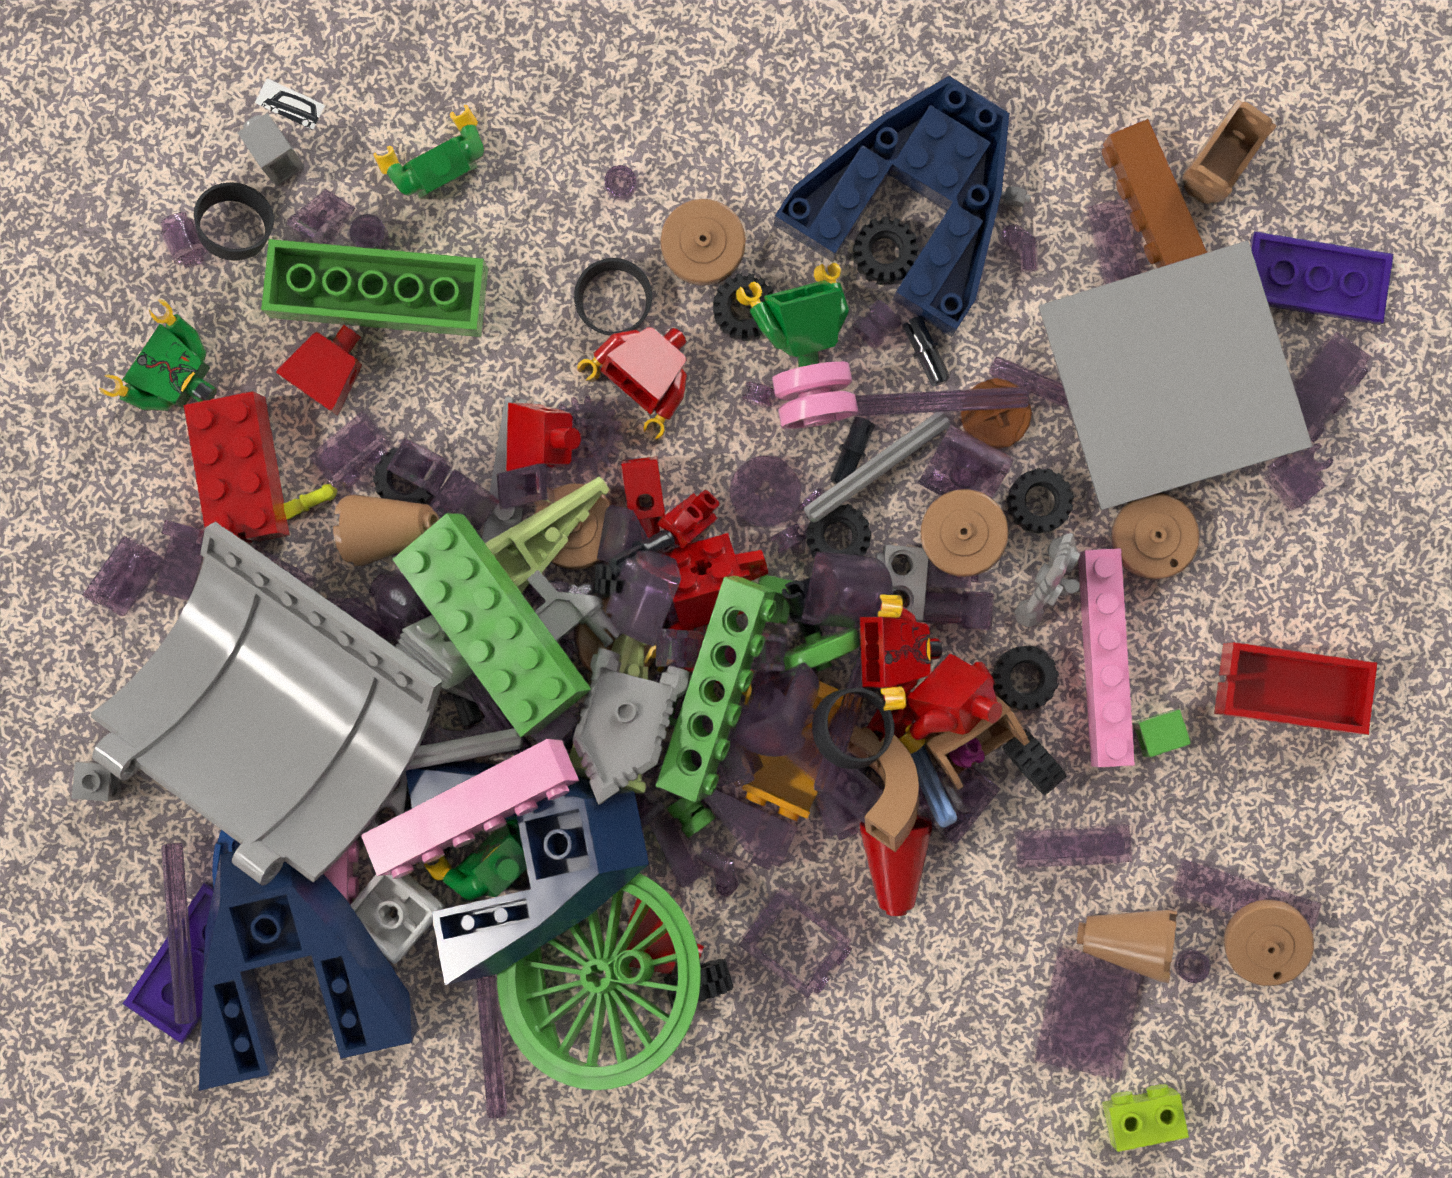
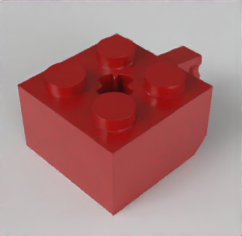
M728 533L688 544L683 549L681 547L675 548L674 551L660 556L682 632L709 624L724 577L738 576L752 581L768 574V567L762 549L735 554ZM739 611L737 615L743 614L744 612Z

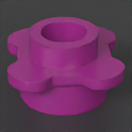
M976 737L948 753L951 760L963 768H969L973 762L981 763L985 759L981 744Z

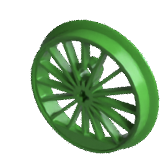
M641 873L637 874L612 896L605 945L597 910L588 916L594 949L578 924L569 928L588 959L556 937L548 942L583 966L582 969L543 963L541 947L497 974L500 1008L512 1039L523 1055L536 1068L560 1083L587 1090L614 1089L634 1083L655 1071L674 1053L685 1037L693 1020L699 999L701 982L700 958L695 936L685 914L676 901L660 885ZM625 891L636 896L642 902L616 946ZM649 908H651L661 919L663 925L632 950H626ZM668 932L676 954L653 960L644 951ZM637 958L641 968L639 974L633 977L630 974L632 970L629 968V963ZM677 961L678 986L648 981L653 975L655 966ZM544 969L580 975L581 980L547 989ZM605 971L606 977L599 981V975ZM625 984L676 991V998L670 1015ZM581 986L584 987L552 1013L548 995ZM623 994L666 1022L654 1040L651 1039ZM588 996L564 1041L560 1044L555 1022ZM617 1004L645 1046L643 1051L630 1059L627 1057ZM595 1006L587 1063L570 1056L569 1051ZM607 1008L618 1063L611 1066H599L598 1056Z

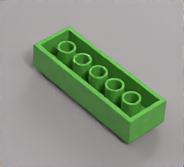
M269 239L261 310L267 316L274 319L482 337L488 266L483 258Z
M446 513L393 558L395 564L520 737L537 734L592 690L465 515Z

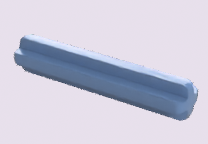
M923 745L919 750L910 755L917 769L919 785L936 822L940 827H947L956 822L957 816Z

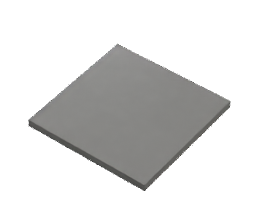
M1248 240L1039 305L1038 308L1101 511L1313 447Z

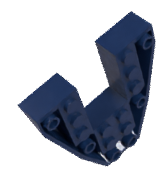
M947 76L881 115L795 184L775 214L774 226L826 259L834 262L887 177L890 175L947 212L898 287L893 301L917 316H923L925 321L952 337L976 300L1002 194L1010 113L953 77Z
M453 761L406 770L412 809L496 765ZM577 776L579 781L568 786L569 792L553 800H548V797L536 802L538 808L522 816H517L515 813L505 818L506 822L518 820L531 889L432 912L445 985L500 973L590 916L649 865L635 791L619 788L620 791L612 795L601 805H598L589 783L590 779Z
M235 851L221 854L205 930L199 1091L270 1075L279 1056L254 969L312 956L340 1059L412 1043L419 1026L410 993L349 902L324 874L312 882L284 861L278 874L268 884L261 885L232 863Z

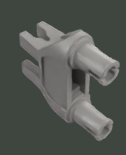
M539 570L527 579L546 601L535 613L557 643L580 623L582 625L586 623L601 640L605 648L613 643V640L604 629H608L615 639L623 634V631L602 610L604 605L600 597L557 592Z

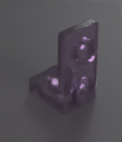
M165 520L161 534L170 536V540L155 590L161 594L189 600L203 560V556L200 554L204 530Z

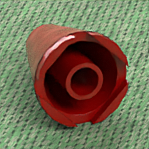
M917 814L910 834L896 852L866 832L865 818H863V823L860 822V834L878 906L886 910L887 915L904 916L907 914V910L915 907L932 833V820L925 816Z

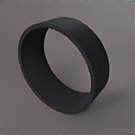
M226 182L214 185L200 195L194 207V222L197 236L206 250L225 260L240 261L255 256L263 249L273 229L274 214L268 200L259 191L245 184ZM225 201L240 202L248 205L259 214L264 223L265 236L258 243L250 247L241 249L227 248L210 240L201 230L200 221L203 214L217 203Z
M606 258L596 261L582 272L575 286L574 303L577 313L588 327L601 334L611 336L614 333L635 330L641 325L651 308L652 289L647 276L637 265L621 258ZM609 270H620L634 276L642 285L646 296V307L641 319L632 327L616 332L604 331L595 327L587 318L583 308V294L588 283L598 274Z
M861 688L838 690L826 696L816 708L812 721L813 738L820 753L832 764L845 769H861L874 763L888 749L894 735L892 713L890 710L884 711L883 709L885 701L874 692ZM848 693L862 695L869 699L880 711L885 725V738L880 751L876 755L868 758H854L840 751L833 743L828 731V715L833 704L841 696Z

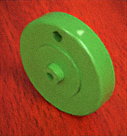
M855 628L844 629L822 637L820 632H816L804 637L806 643L778 655L775 661L782 675L801 672L816 667L817 671H821L832 666L831 660L859 648L861 640Z

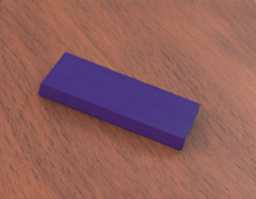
M1255 231L1251 234L1250 247L1269 307L1377 325L1384 323L1394 254Z
M208 882L203 883L123 1002V1005L181 1044L185 1043L201 1019L205 930L214 886Z

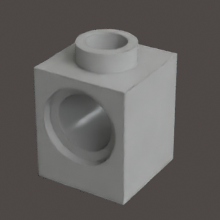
M75 762L72 799L120 800L122 780L97 762Z

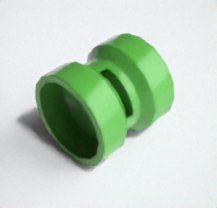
M681 797L667 808L673 818H678L681 822V830L687 838L716 818L710 808L703 806L701 800L693 802Z

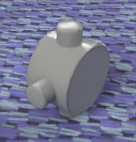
M1009 186L1006 188V192L1002 191L1001 198L1004 199V203L1007 205L1022 207L1025 205V202H1030L1031 195H1027V190L1023 188Z

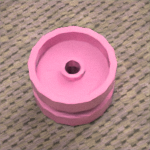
M848 362L813 364L791 369L772 377L775 397L782 400H792L783 404L778 409L782 429L817 427L858 414L855 394L839 391L846 388L852 382Z

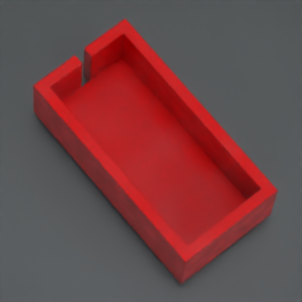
M251 391L183 405L204 528L217 522L247 544L252 543V540L260 542L290 536L283 505L284 499L266 397Z
M1236 642L1224 643L1219 675L1226 676L1225 682H1218L1214 714L1349 734L1369 735L1378 663Z

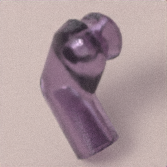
M1017 224L1005 226L1001 232L1002 240L1007 246L1020 254L1021 272L1038 271L1036 238Z

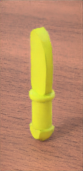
M325 484L306 495L301 494L299 499H293L284 503L286 519L289 520L304 511H309L311 507L327 500L331 501L337 495V488L332 484Z

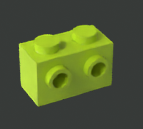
M1158 1084L1147 1087V1093L1133 1095L1131 1091L1118 1092L1111 1095V1100L1102 1102L1110 1143L1113 1148L1120 1152L1189 1138L1180 1093L1173 1088H1168L1167 1084Z

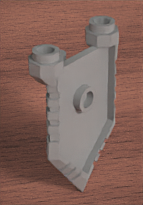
M1073 533L1063 535L1051 541L1047 549L1050 561L1048 564L1044 563L1036 575L1034 582L1037 585L1030 598L1019 602L1014 611L1017 623L1027 628L1038 625L1044 616L1042 607L1046 603L1053 606L1059 596L1065 597L1079 590V583L1076 580H1068L1063 577L1066 572L1070 573L1073 570L1080 556Z
M599 648L598 654H593L590 664L593 672L591 677L593 681L590 686L592 690L588 692V698L584 700L585 708L581 710L580 717L582 718L580 724H577L572 741L579 758H583L581 763L583 768H587L585 773L587 778H591L589 783L598 805H601L612 795L620 791L619 788L621 786L623 788L629 784L628 781H634L638 778V774H644L658 763L662 750L660 745L667 733L665 728L669 726L670 720L668 718L669 715H672L674 709L672 704L676 702L677 698L687 692L690 683L688 671L668 666L667 672H662L660 683L620 673L619 670L622 663L619 661L620 654Z

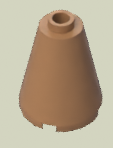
M357 494L347 495L339 501L335 508L334 515L340 514L339 525L333 526V535L336 547L343 560L353 562V566H365L403 551L436 523L439 517L427 504Z
M1158 910L1087 916L1086 923L1079 922L1076 944L1083 945L1084 953L1156 981L1169 983L1177 911Z

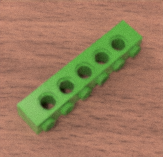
M738 576L724 577L656 783L657 787L693 802L705 799L715 791L719 776L716 774L719 762L725 759L730 747V741L727 738L731 726L734 727L741 715L742 707L738 704L742 692L748 690L753 678V671H750L753 659L759 656L764 645L765 637L762 636L765 623L772 619L776 609V601L773 600L776 590ZM739 611H743L748 618V625L745 630L741 629L736 621ZM728 646H731L736 652V661L733 665L725 657V650ZM716 681L721 682L724 686L725 694L722 699L718 698L714 693ZM705 715L713 722L711 734L706 732L702 725ZM693 750L697 751L702 758L700 768L695 766L691 760Z

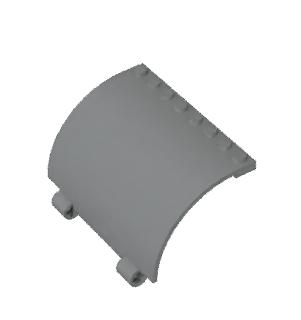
M214 522L205 528L200 554L204 557L203 564L192 594L177 622L139 672L114 696L91 712V718L111 732L96 745L92 758L122 781L131 778L138 769H141L239 842L241 845L235 851L232 863L259 884H268L278 874L284 861L314 882L355 842L377 815L401 780L429 726L443 680L272 562L262 553L252 548L217 522Z

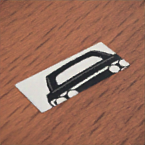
M268 78L255 101L256 104L311 130L314 129L325 105Z

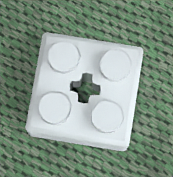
M433 615L402 629L404 633L400 634L401 638L398 639L397 649L442 679V688L449 689L475 675Z
M376 874L351 904V907L379 949L393 964H396L406 955L432 924V912L444 909V905L409 874L397 879H393L392 875L377 876ZM392 906L398 909V915L394 918L389 915L390 907Z

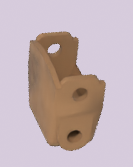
M1238 99L1213 130L1184 172L1182 182L1186 192L1205 204L1223 201L1231 193L1232 187L1277 125L1272 123V119L1251 104Z
M996 696L997 702L1001 703L1003 710L1001 717L996 723L992 724L981 720L965 735L953 732L930 733L925 737V748L938 766L945 772L949 781L958 790L963 787L958 774L967 768L956 765L951 760L949 752L975 737L979 740L985 756L1013 737H1016L1024 746L1029 743L1028 737L1016 716L998 696Z

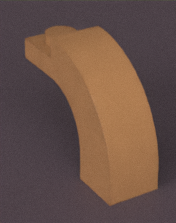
M852 722L842 732L844 749L857 758H868L876 755L884 742V738L879 742V738L871 730L865 727L860 729ZM893 735L888 749L874 763L869 765L881 776L885 783V789L879 800L866 814L865 827L867 833L896 852L910 834L917 818L919 782L912 756L904 744Z

